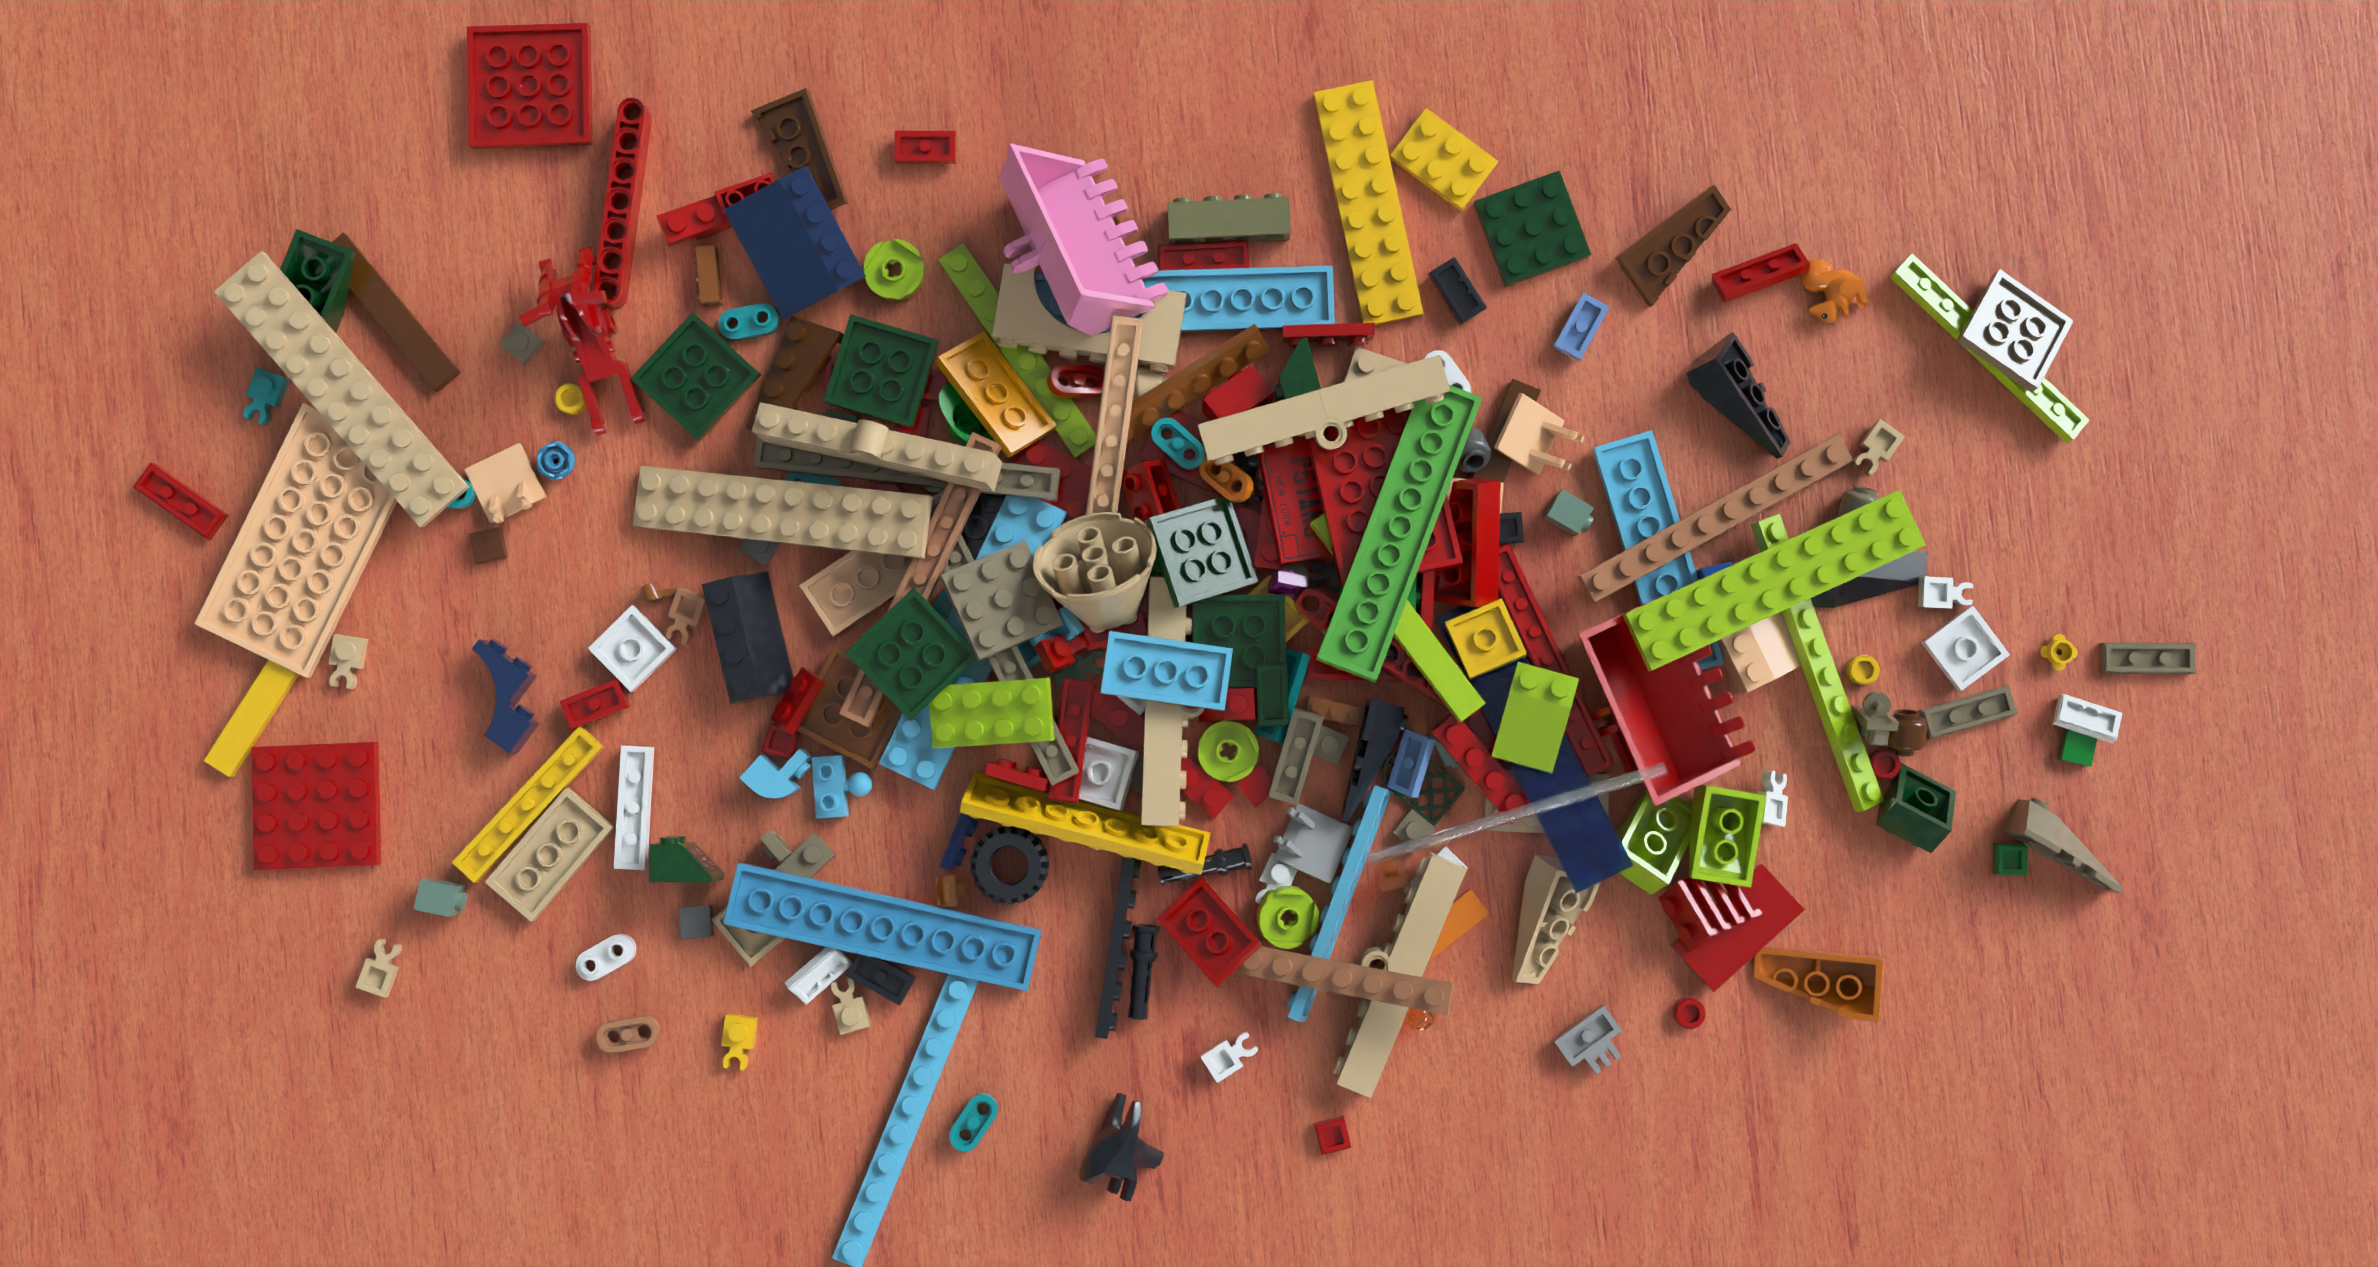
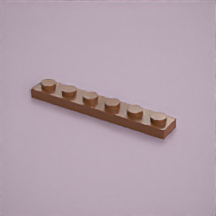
M1255 324L1251 325L1132 402L1127 442L1152 427L1159 419L1171 415L1269 352L1270 349Z

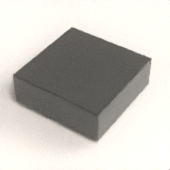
M712 905L679 908L681 939L714 935L713 921L711 920Z

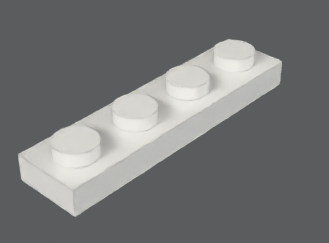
M621 745L614 869L647 870L654 747Z

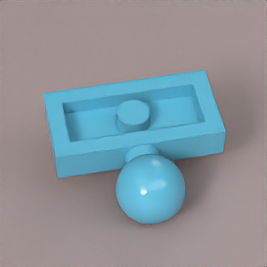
M845 755L812 757L816 819L849 816L847 791L858 797L867 795L872 789L870 776L863 772H857L849 779H846Z

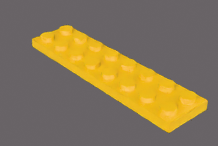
M1373 80L1314 92L1315 107L1362 323H1375V326L1423 316V308Z
M975 771L961 802L960 813L967 814L972 818H983L998 822L1003 826H1014L1029 830L1033 834H1044L1059 838L1064 842L1087 845L1095 850L1114 852L1122 857L1137 858L1148 861L1156 866L1164 865L1179 869L1187 874L1201 875L1211 834L1210 832L1183 825H1141L1140 814L1125 810L1119 811L1079 799V804L1047 800L1048 791H1040Z

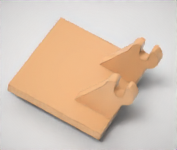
M1519 393L1494 448L1534 474L1540 475L1545 464L1569 471L1572 466L1570 463H1565L1564 459L1548 454L1555 437L1582 443L1584 436L1577 435L1578 432L1563 428V419L1525 394Z
M521 443L513 445L464 469L490 524H499L504 521V518L523 509L528 510L532 508L531 505L547 498Z

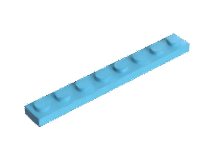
M1375 785L1373 791L1369 790L1365 796L1363 807L1366 808L1363 818L1358 819L1352 832V835L1355 836L1351 848L1348 847L1343 855L1342 865H1344L1341 877L1337 876L1332 884L1331 894H1334L1330 906L1326 905L1320 917V922L1323 923L1320 933L1313 936L1309 946V951L1312 952L1311 956L1330 959L1392 793L1385 788ZM1299 986L1297 993L1293 992L1289 999L1287 1009L1290 1010L1288 1018L1298 1022H1306L1318 989Z

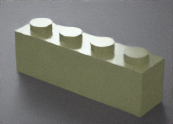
M1280 193L1265 194L1264 198L1252 199L1251 195H1236L1233 200H1222L1220 196H1208L1203 198L1204 201H1191V198L1180 197L1173 199V202L1167 203L1169 244L1248 240V242L1290 240L1289 197H1282Z

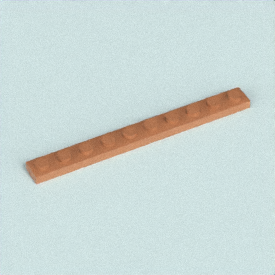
M972 432L966 444V447L994 452L996 456H998L1002 448L1000 444ZM948 482L929 522L925 559L912 558L889 609L913 587L929 602L940 579L939 576L944 571L982 489ZM860 669L839 714L866 727H870L885 694Z
M1837 434L1577 576L1590 602L1595 603L1852 462L1853 459L1840 435Z

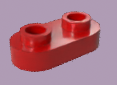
M1058 365L1048 375L1047 385L1050 391L1058 397L1097 398L1102 394L1105 372L1099 367L1092 365ZM1058 381L1063 382L1065 387L1062 386ZM1086 381H1087V382H1090V383L1092 384L1093 388H1092V387H1089V386L1086 384Z

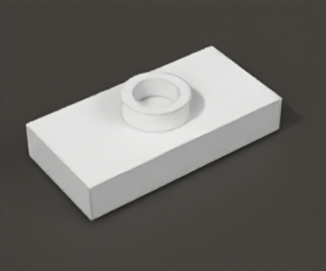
M2061 694L2058 697L2053 725L2113 744L2118 737L2122 713Z
M825 947L789 978L785 984L792 993L807 1005L852 966L853 963L842 950Z

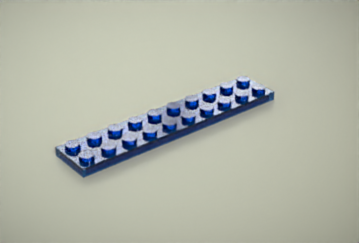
M1461 605L1436 617L1435 621L1460 670L1486 703L1481 707V710L1496 738L1517 663L1528 664L1524 657L1469 680L1445 627V622L1480 607ZM1565 733L1563 734L1552 774L1508 762L1576 894L1633 866Z

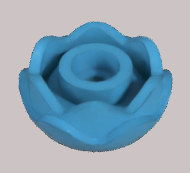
M553 441L540 448L537 453V469L549 479H563L572 472L575 466L573 451L562 442ZM556 458L559 459V462L557 464L554 463V460Z

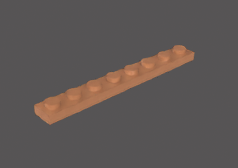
M1263 946L1233 972L1444 1015L1450 1014L1455 985L1454 983Z

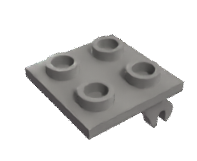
M1298 803L1295 810L1292 807H1287L1285 813L1290 816L1291 820L1283 838L1278 835L1274 837L1273 842L1278 844L1279 847L1274 860L1331 884L1354 827Z

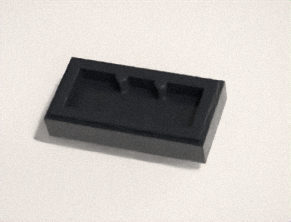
M1455 257L1429 272L1428 276L1460 325L1487 309V306Z

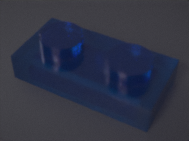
M960 814L939 867L949 871L954 870L955 865L961 867L967 853V849H964L963 845L967 836L973 837L979 821L967 814Z

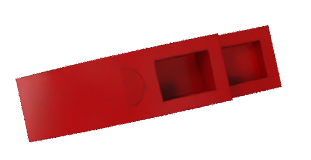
M772 172L715 191L712 197L656 215L668 247L696 238L698 241L731 228L732 225L723 210L775 182Z

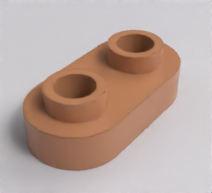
M650 1016L613 1020L603 1024L598 1029L596 1041L598 1046L607 1053L647 1048L659 1039L660 1025ZM642 1026L649 1028V1036L646 1037L641 1034ZM611 1031L618 1032V1041H613L610 1038Z

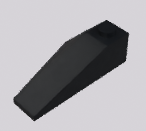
M1732 332L1693 362L1686 372L1689 383L1699 392L1704 400L1775 458L1779 459L1783 457L1791 442L1775 409L1768 408L1764 396L1766 389L1762 382L1756 383L1750 371V368L1754 366L1751 357L1735 333Z
M1913 551L1811 598L1813 607L1835 608L1918 585L1919 577L1926 576L1927 552Z
M1374 699L1366 700L1364 708L1366 710L1362 727L1359 731L1340 820H1350L1397 741L1399 732L1404 733L1408 722V715H1404V707Z

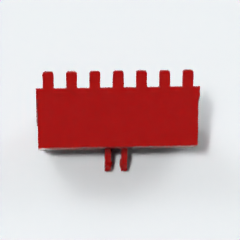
M1622 613L1578 633V637L1608 702L1607 706L1592 711L1590 714L1594 721L1601 718V716L1611 713L1615 723L1598 728L1600 736L1603 737L1618 730L1621 732L1650 800L1654 806H1657L1742 765L1740 758L1755 752L1756 749L1751 740L1735 746L1729 733L1742 729L1745 726L1741 716L1723 721L1718 709L1734 702L1732 694L1726 692L1713 697L1709 690V684L1723 678L1720 668H1714L1702 673L1698 665V660L1712 654L1710 645L1652 671H1648L1623 617L1625 613Z

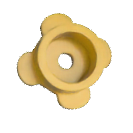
M2055 634L2052 637V641L2040 649V655L2043 658H2047L2055 670H2063L2065 664L2076 658L2078 654L2076 647L2066 640L2062 634ZM2058 649L2061 650L2060 655L2056 653Z

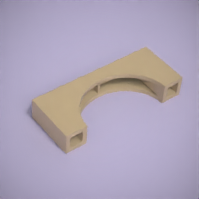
M1004 263L992 332L994 341L999 342L998 346L1009 349H1016L1017 345L1028 346L1029 351L1046 354L1047 350L1059 351V356L1076 359L1077 355L1089 356V361L1106 364L1110 332L1090 336L1062 324L1045 309L1037 295L1035 268L1020 274H1014L1010 268L1011 264ZM1168 290V295L1153 301L1154 309L1138 318L1144 319L1138 365L1150 366V371L1166 374L1168 370H1175L1186 304V293Z

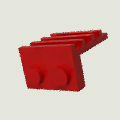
M1690 877L1677 881L1658 898L1664 912L1669 916L1678 932L1679 938L1684 942L1689 952L1699 948L1713 936L1762 915L1760 909L1753 911L1738 885L1723 883L1742 915L1739 917L1720 883L1704 880L1728 921L1725 923L1701 880Z

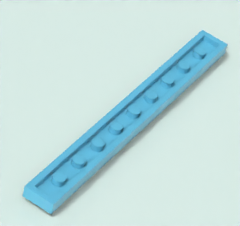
M948 974L834 1251L833 1259L852 1267L863 1266L979 980Z

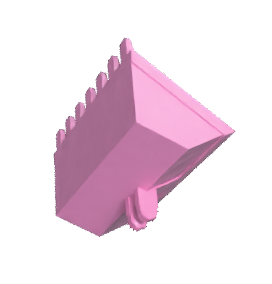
M1010 143L1007 150L1008 156L999 179L1025 232V236L1006 245L1003 252L1005 257L1013 258L1032 250L1011 262L1010 268L1012 272L1020 274L1040 265L1067 325L1090 336L1111 328L1113 315L1132 318L1154 309L1153 301L1168 295L1169 291L1165 283L1145 288L1142 280L1157 274L1158 268L1154 262L1135 267L1132 259L1147 253L1148 248L1144 241L1125 246L1122 239L1138 231L1134 220L1116 226L1112 220L1113 217L1126 212L1128 207L1123 199L1105 205L1102 197L1118 190L1114 179L1095 184L1092 178L1108 169L1105 160L1099 159L1085 164L1084 160Z

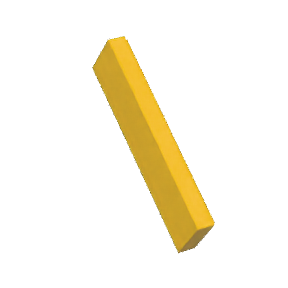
M268 660L204 759V762L228 777H234L251 751V747L255 745L299 674Z

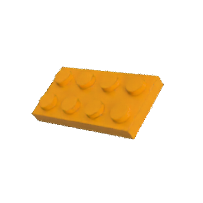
M985 331L937 357L935 364L994 441L1002 446L1001 450L1007 458L1052 433L1057 427Z

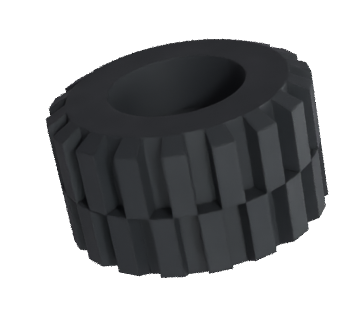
M1004 826L985 834L975 845L973 855L970 857V874L974 878L975 887L982 891L981 894L984 897H989L998 904L1001 902L1005 903V905H1012L1013 903L1026 901L1039 891L1047 878L1049 860L1046 847L1044 848L1040 838L1033 835L1029 830L1014 826ZM1016 847L1025 854L1028 861V869L1020 881L1005 883L994 875L992 859L1001 848Z

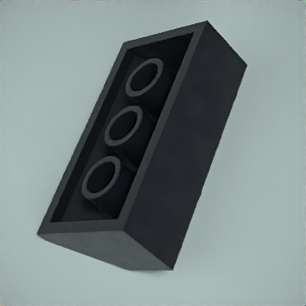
M761 572L732 576L702 584L730 704L738 705L786 693L794 676L769 573Z

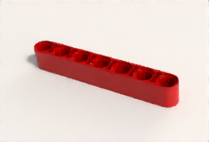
M634 97L622 100L617 110L593 291H606L610 287H616L615 296L607 300L606 303H602L605 307H609L612 310L623 307L628 298L652 116L649 110L639 99ZM641 110V114L636 120H629V115L632 111ZM637 139L636 146L633 149L625 150L627 141ZM633 169L632 176L629 179L621 180V174L624 170ZM628 198L629 203L627 207L617 210L618 201ZM618 228H624V235L618 240H613V232ZM620 257V265L614 270H609L608 265L611 259Z
M1316 590L1303 591L1295 603L1297 613L1316 627L1327 632L1329 627L1328 616L1334 613L1337 603ZM1311 596L1317 600L1318 609L1315 612H1307L1303 609L1302 599L1304 597ZM1392 638L1390 646L1396 652L1395 660L1393 662L1384 661L1381 668L1449 710L1441 698L1434 692L1432 686L1422 673L1418 679L1408 676L1406 668L1413 661L1401 645ZM1481 707L1468 717L1476 715L1481 710Z

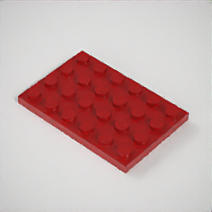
M1395 408L1383 411L1384 417L1366 422L1364 416L1353 419L1354 426L1346 428L1347 438L1344 444L1333 450L1321 448L1316 443L1314 437L1307 439L1341 588L1345 585L1411 409L1399 413L1395 412ZM1333 427L1325 428L1324 438L1327 441H1334L1337 438L1336 429ZM1447 494L1417 574L1461 566L1463 563Z

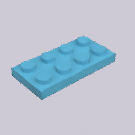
M1109 631L1101 694L1224 711L1233 648Z

